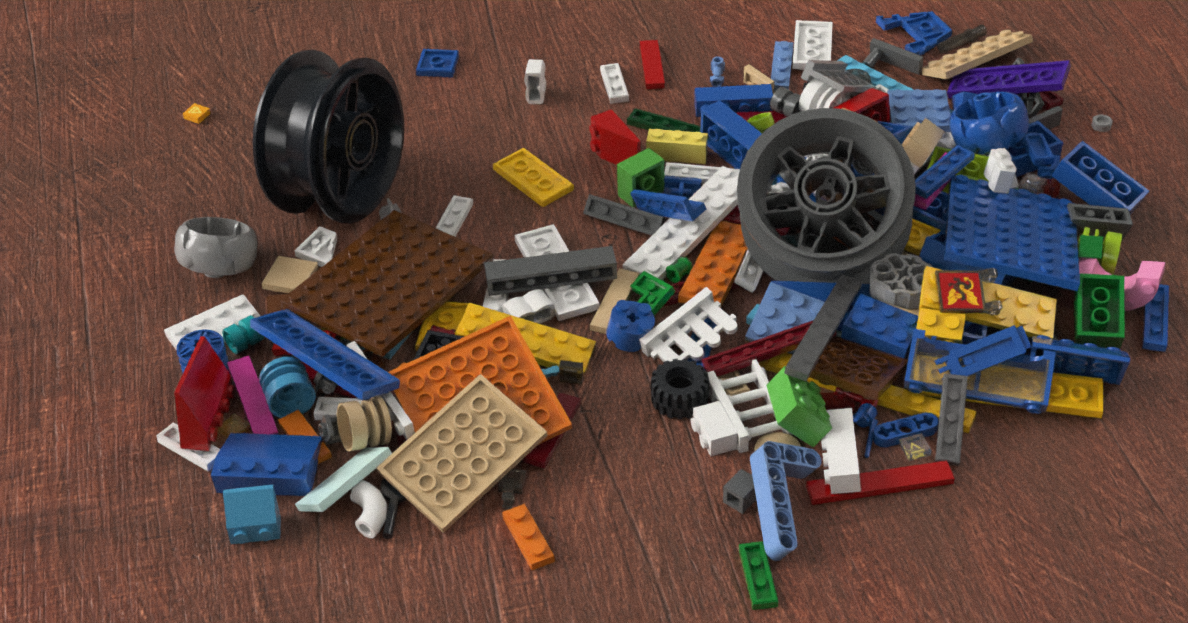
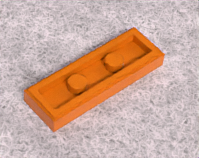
M299 410L278 419L279 425L286 435L318 436ZM323 441L318 455V464L332 457L330 450Z

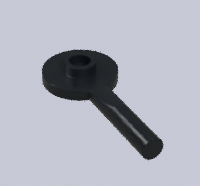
M383 478L380 485L381 493L390 502L382 536L385 539H391L399 502L407 499Z

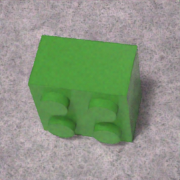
M648 148L618 163V196L631 207H635L636 204L630 194L634 189L655 193L664 192V159Z

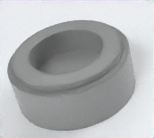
M1096 115L1092 119L1091 126L1096 131L1107 132L1111 129L1113 120L1107 115Z

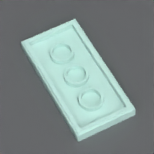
M389 447L365 448L298 501L295 504L298 510L324 512L392 454Z

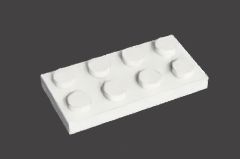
M796 20L792 69L804 70L808 60L831 61L832 22Z
M240 295L175 324L164 331L166 337L176 349L179 340L190 332L202 329L213 330L224 339L223 329L232 324L238 325V321L249 315L256 318L260 317V314L244 295Z

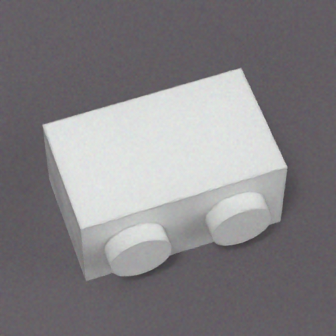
M720 401L693 408V418H691L692 429L694 432H698L701 446L707 449L710 456L737 449L738 433Z

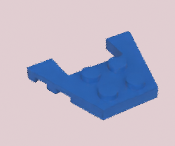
M933 11L910 13L907 17H901L899 14L892 15V18H883V15L876 16V23L884 31L901 26L910 34L916 42L906 44L905 50L920 56L952 36V29Z

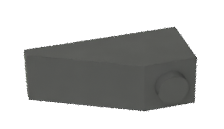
M1068 203L1067 205L1072 223L1083 229L1085 227L1090 228V233L1095 234V230L1099 229V236H1103V239L1107 232L1110 231L1121 233V241H1123L1133 225L1129 211L1126 208Z

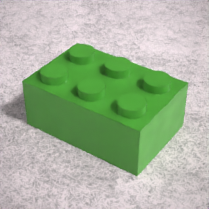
M784 366L766 385L777 424L811 447H814L832 429L829 420L830 415L826 411L825 401L820 393L821 389L812 381L809 383L808 381L785 374L786 366Z

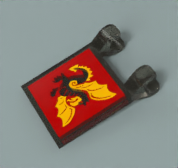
M996 268L935 271L940 313L1000 314V310L1003 308L1002 302L997 300L985 303L982 281L986 283L995 282V278L998 277Z

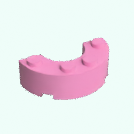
M1078 257L1080 274L1112 275L1100 266L1097 258ZM1142 261L1136 274L1124 277L1125 311L1140 308L1154 298L1164 274L1165 262Z

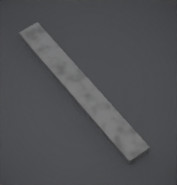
M843 274L840 276L786 365L785 374L807 381L858 294L863 281Z

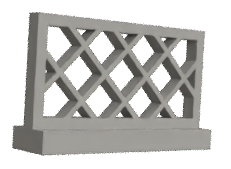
M808 60L801 76L806 81L816 78L841 92H864L870 88L876 89V86L845 71L848 64L843 61Z

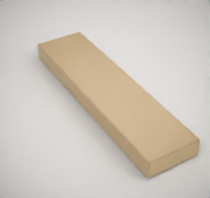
M619 268L617 279H613L590 323L591 331L606 334L613 307L619 300H629L633 292L630 285L639 276L638 272Z

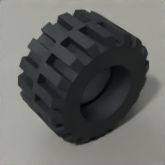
M673 359V361H665L664 365L659 364L656 370L653 371L651 377V401L654 404V408L659 410L660 414H667L668 418L677 417V419H682V417H686L688 419L692 418L693 408L708 404L709 377L702 365H697L695 361L689 362L687 359Z

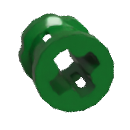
M686 257L679 258L676 264L666 267V277L672 283H678L683 276L690 274L693 268L692 262Z

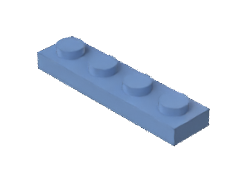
M775 41L771 79L774 81V91L779 87L789 90L794 42Z

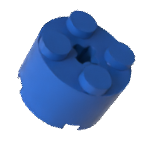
M619 300L612 309L607 325L606 336L608 340H612L616 344L615 347L627 352L639 351L641 349L639 339L650 332L655 324V317L651 311V306L647 303Z

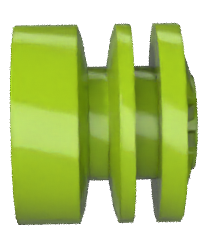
M1085 227L1082 235L1089 236L1090 228ZM1096 229L1094 236H1099V229ZM1108 231L1103 240L1102 259H1098V262L1106 272L1114 275L1122 234ZM1079 238V240H1078V257H1079L1080 238Z

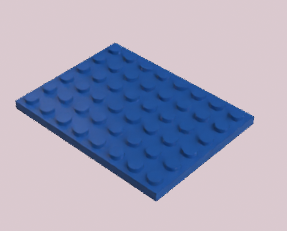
M954 175L949 182L944 260L1078 291L1080 274L1076 224L1071 222L1067 209L1068 203L1073 202L1068 199L1051 198L1047 194L1038 195L1030 193L1025 189L1016 190L1010 188L1008 194L993 192L986 180L979 179L976 181L964 175Z

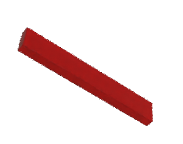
M946 460L859 473L860 492L831 494L830 484H825V479L806 481V489L812 505L950 485L954 484L955 478Z

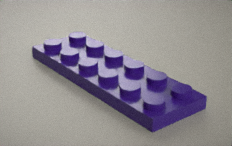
M1070 61L969 69L953 76L947 95L950 99L952 95L961 92L974 94L1011 92L1020 94L1063 90L1071 68Z

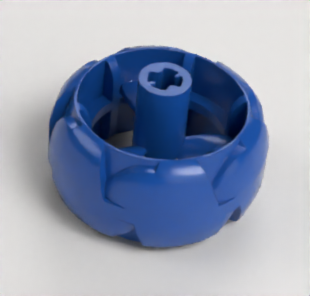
M1011 92L978 94L956 107L950 117V131L956 146L959 145L979 155L990 154L991 149H1006L1013 146L1025 137L1029 129L1026 105L1018 95Z

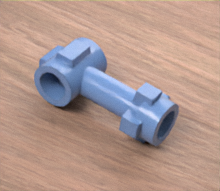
M714 57L711 61V70L714 75L710 76V82L713 87H721L722 83H724V76L721 75L725 71V62L722 57Z

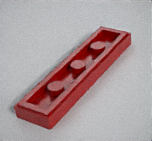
M658 40L640 41L646 89H664L665 81Z

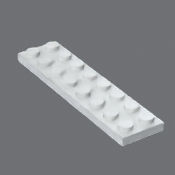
M722 166L689 199L704 202L707 210L693 222L669 218L623 264V269L638 272L639 275L646 271L663 280L666 277V267L676 264L677 260L681 257L685 258L737 206L739 172Z

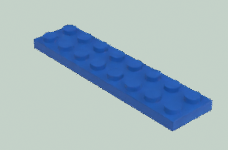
M288 309L250 319V327L362 401L369 400L371 397L380 394H387L389 391L399 388L400 380Z

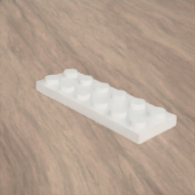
M554 224L515 235V242L523 257L569 252ZM588 283L542 289L553 302L558 321L596 311L599 308V302Z

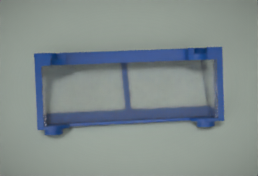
M914 329L904 388H908L913 393L925 391L942 394V378L944 373L940 374L938 369L947 365L945 362L936 365L935 360L949 355V351L964 346V344L936 340L937 336L933 335L932 339H929L925 336L926 330ZM1044 350L1043 355L1035 357L1036 352H1031L1030 355L1023 354L968 376L966 399L1024 408L1028 412L1035 414L1046 412L1056 352Z

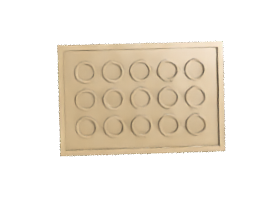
M480 374L376 469L382 477L444 533L548 435L544 428Z

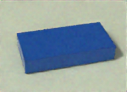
M1043 133L1026 134L1022 139V143L1033 165L1054 164L1055 157Z

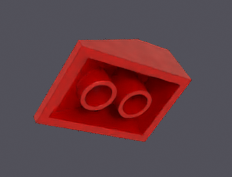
M612 109L591 116V125L589 126L591 133L590 147L601 159L617 165L641 152V141Z

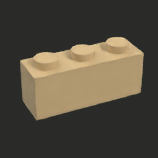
M925 118L922 123L917 122L901 145L904 147L910 161L921 168L945 131Z

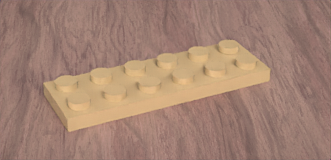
M1003 30L997 36H989L983 42L971 44L969 48L958 49L955 54L944 55L941 60L930 61L927 66L921 68L922 75L949 79L1033 42L1032 35L1024 34L1023 31L1011 32V30Z

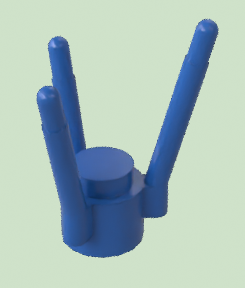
M868 403L862 404L858 411L853 414V423L860 427H870L865 448V458L869 457L874 428L878 424V421L875 419L877 410Z

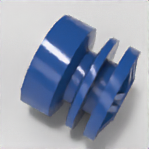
M207 329L195 330L179 340L176 349L182 374L200 336L206 337L229 371L227 365L229 359L226 354L224 339L219 333Z

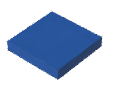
M423 49L416 68V76L453 77L459 59V51Z

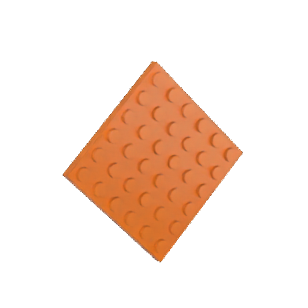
M511 315L388 372L400 380L399 388L393 390L402 409L412 421L415 432L480 374L547 431L548 436L539 444L573 428L571 421Z

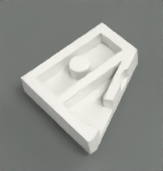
M319 226L294 250L295 256L303 260L318 262V266L323 267L333 258L337 243V233Z

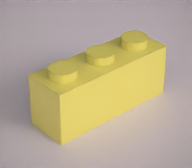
M649 129L646 149L650 148L662 157L664 161L706 164L708 133Z

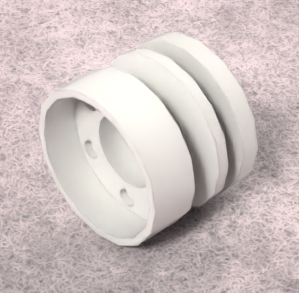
M814 78L803 90L798 108L800 112L819 108H834L849 100L851 96L849 92H841Z

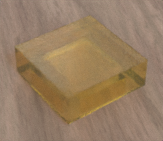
M236 414L230 416L223 422L222 427L218 428V432L228 438L230 433H247L251 430L250 423Z

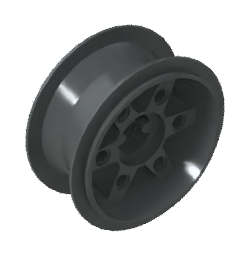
M819 108L795 113L779 120L764 131L750 147L741 164L738 175L737 199L741 229L745 244L752 258L765 273L776 281L837 283L843 274L863 281L862 284H870L872 264L876 260L883 259L888 254L897 253L901 255L909 240L916 184L914 171L907 153L895 136L885 127L871 118L853 111L837 108ZM829 154L827 158L811 162L805 159L813 155ZM853 159L865 164L875 175L855 177L851 170ZM778 174L792 189L768 196L769 189ZM815 190L816 202L812 201L809 197ZM836 192H839L843 198L836 202ZM825 195L827 198L830 199L822 200L821 197ZM886 207L883 218L874 231L862 217L861 213ZM801 226L802 230L797 247L788 243L775 229ZM837 237L850 248L843 252L821 253L827 239ZM814 242L813 247H808L807 244Z

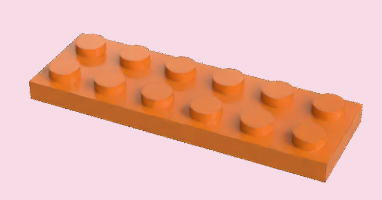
M721 221L711 231L678 295V302H688L707 287L713 293L714 302L719 301L722 307L748 250L742 234L741 224Z

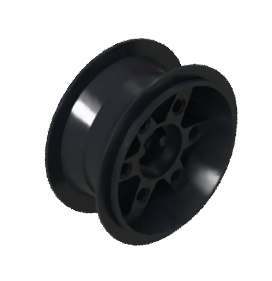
M302 50L294 53L276 69L266 85L258 104L252 143L254 164L259 184L265 196L275 207L287 213L298 214L306 212L317 201L321 210L330 219L339 223L351 224L366 218L380 204L396 176L402 156L405 131L402 102L396 83L388 69L377 60L366 57L352 59L339 68L330 56L316 50Z

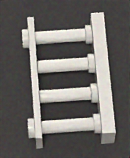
M756 359L752 360L751 373L726 380L718 379L714 371L707 372L709 377V398L712 403L721 402L738 433L737 450L739 453L748 451L749 441L752 437L781 429L783 433L792 435V433L779 426L777 420L753 428L744 427L742 421L770 413L775 417L766 386L769 380L767 379L764 367H760ZM753 381L758 389L733 396L727 395L724 389ZM761 397L767 403V405L742 412L735 411L733 405Z

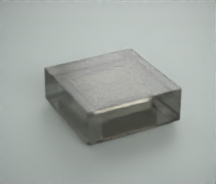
M561 360L559 364L560 382L582 384L584 380L583 363Z

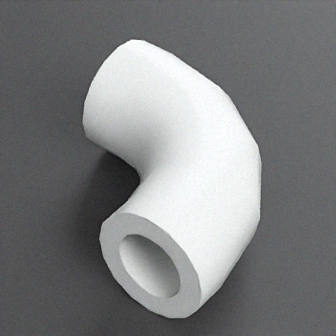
M361 480L353 487L350 495L351 501L357 503L363 509L355 525L362 535L367 538H374L386 521L387 503L380 490L369 482Z

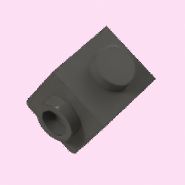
M329 414L324 415L320 424H318L320 437H324L326 445L341 442L337 427V417L330 418Z

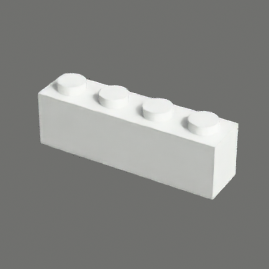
M852 408L826 410L830 415L829 420L832 429L821 439L822 451H827V453H822L824 467H829V469L824 470L825 484H830L831 494L860 492V476Z

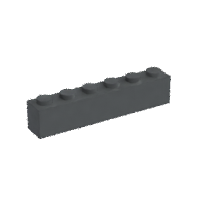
M612 246L484 263L489 296L617 279V262Z

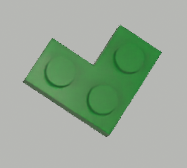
M643 271L630 285L634 292L642 296L638 302L649 304L654 316L676 292L673 286L646 271Z

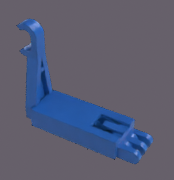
M1014 325L948 352L949 355L935 360V363L940 365L945 362L947 365L938 369L940 374L949 371L953 375L971 376L1021 356L1032 346L1023 326L1016 328Z

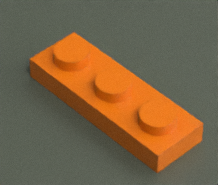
M525 504L502 512L503 520L532 571L555 562L553 552Z

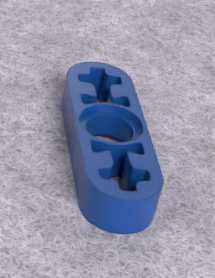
M921 413L879 424L874 428L873 442L879 447H890L932 436L937 432L939 420L932 413ZM908 427L912 431L909 433L902 432L900 428Z

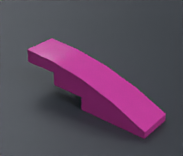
M246 356L227 362L252 433L279 435L250 357Z

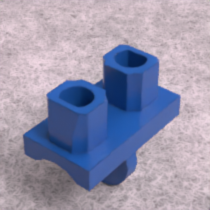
M665 176L664 194L690 199L701 188L702 179Z

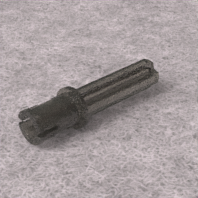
M981 24L973 29H966L963 33L940 42L937 49L940 53H945L968 42L973 43L975 39L987 34L986 27Z

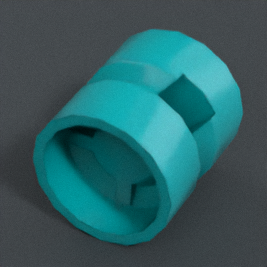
M252 315L238 321V325L232 324L222 330L224 340L234 354L246 350L248 344L253 346L264 340L263 335L250 327V319L254 318Z

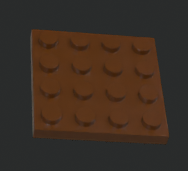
M833 336L809 377L818 380L821 384L839 387L844 392H854L862 395L865 399L878 400L907 369L908 360Z

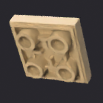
M278 256L263 280L262 288L274 292L290 293L318 270V262Z

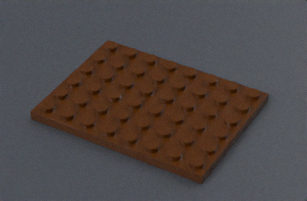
M393 210L280 300L281 307L351 342L355 341L357 345L383 357L485 268L484 263L494 261L493 254Z

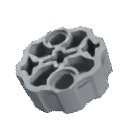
M888 254L883 259L876 260L871 266L869 293L872 298L908 310L917 309L920 304L924 269L926 266H933L924 262L921 257L916 255Z

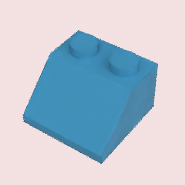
M273 484L223 490L226 528L231 544L280 539L281 515Z

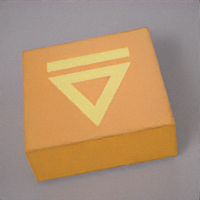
M194 103L183 113V117L186 120L199 124L211 114L210 108Z

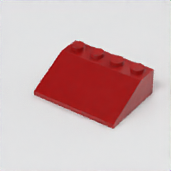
M200 336L174 392L181 449L209 451L212 442H215L217 439L218 428L223 425L224 413L229 411L230 399H233L235 396V385H232L231 374L204 336Z

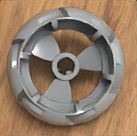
M199 217L185 221L178 228L175 235L174 252L177 261L183 267L194 272L203 273L207 277L221 278L224 275H234L249 270L257 257L258 241L253 228L245 223L228 218Z

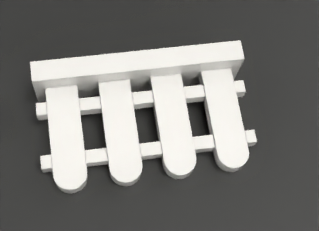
M706 287L639 339L642 352L647 357L650 355L653 359L658 357L663 362L667 360L673 361V359H688L689 357L694 361H700L704 357L703 346L707 344L712 348L718 347L721 343L719 334L722 331L727 334H734L737 331V318L733 313L730 316L720 308L721 303L719 301L714 302L712 291ZM706 318H709L717 326L714 329H712L709 325H707L704 322V320ZM692 330L701 339L695 342L687 333ZM673 344H676L683 351L680 356L670 348Z

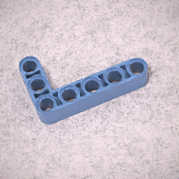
M767 441L751 454L750 464L765 552L772 560L780 561L797 547V537L786 476L804 479L820 467L822 462L818 452L813 449Z

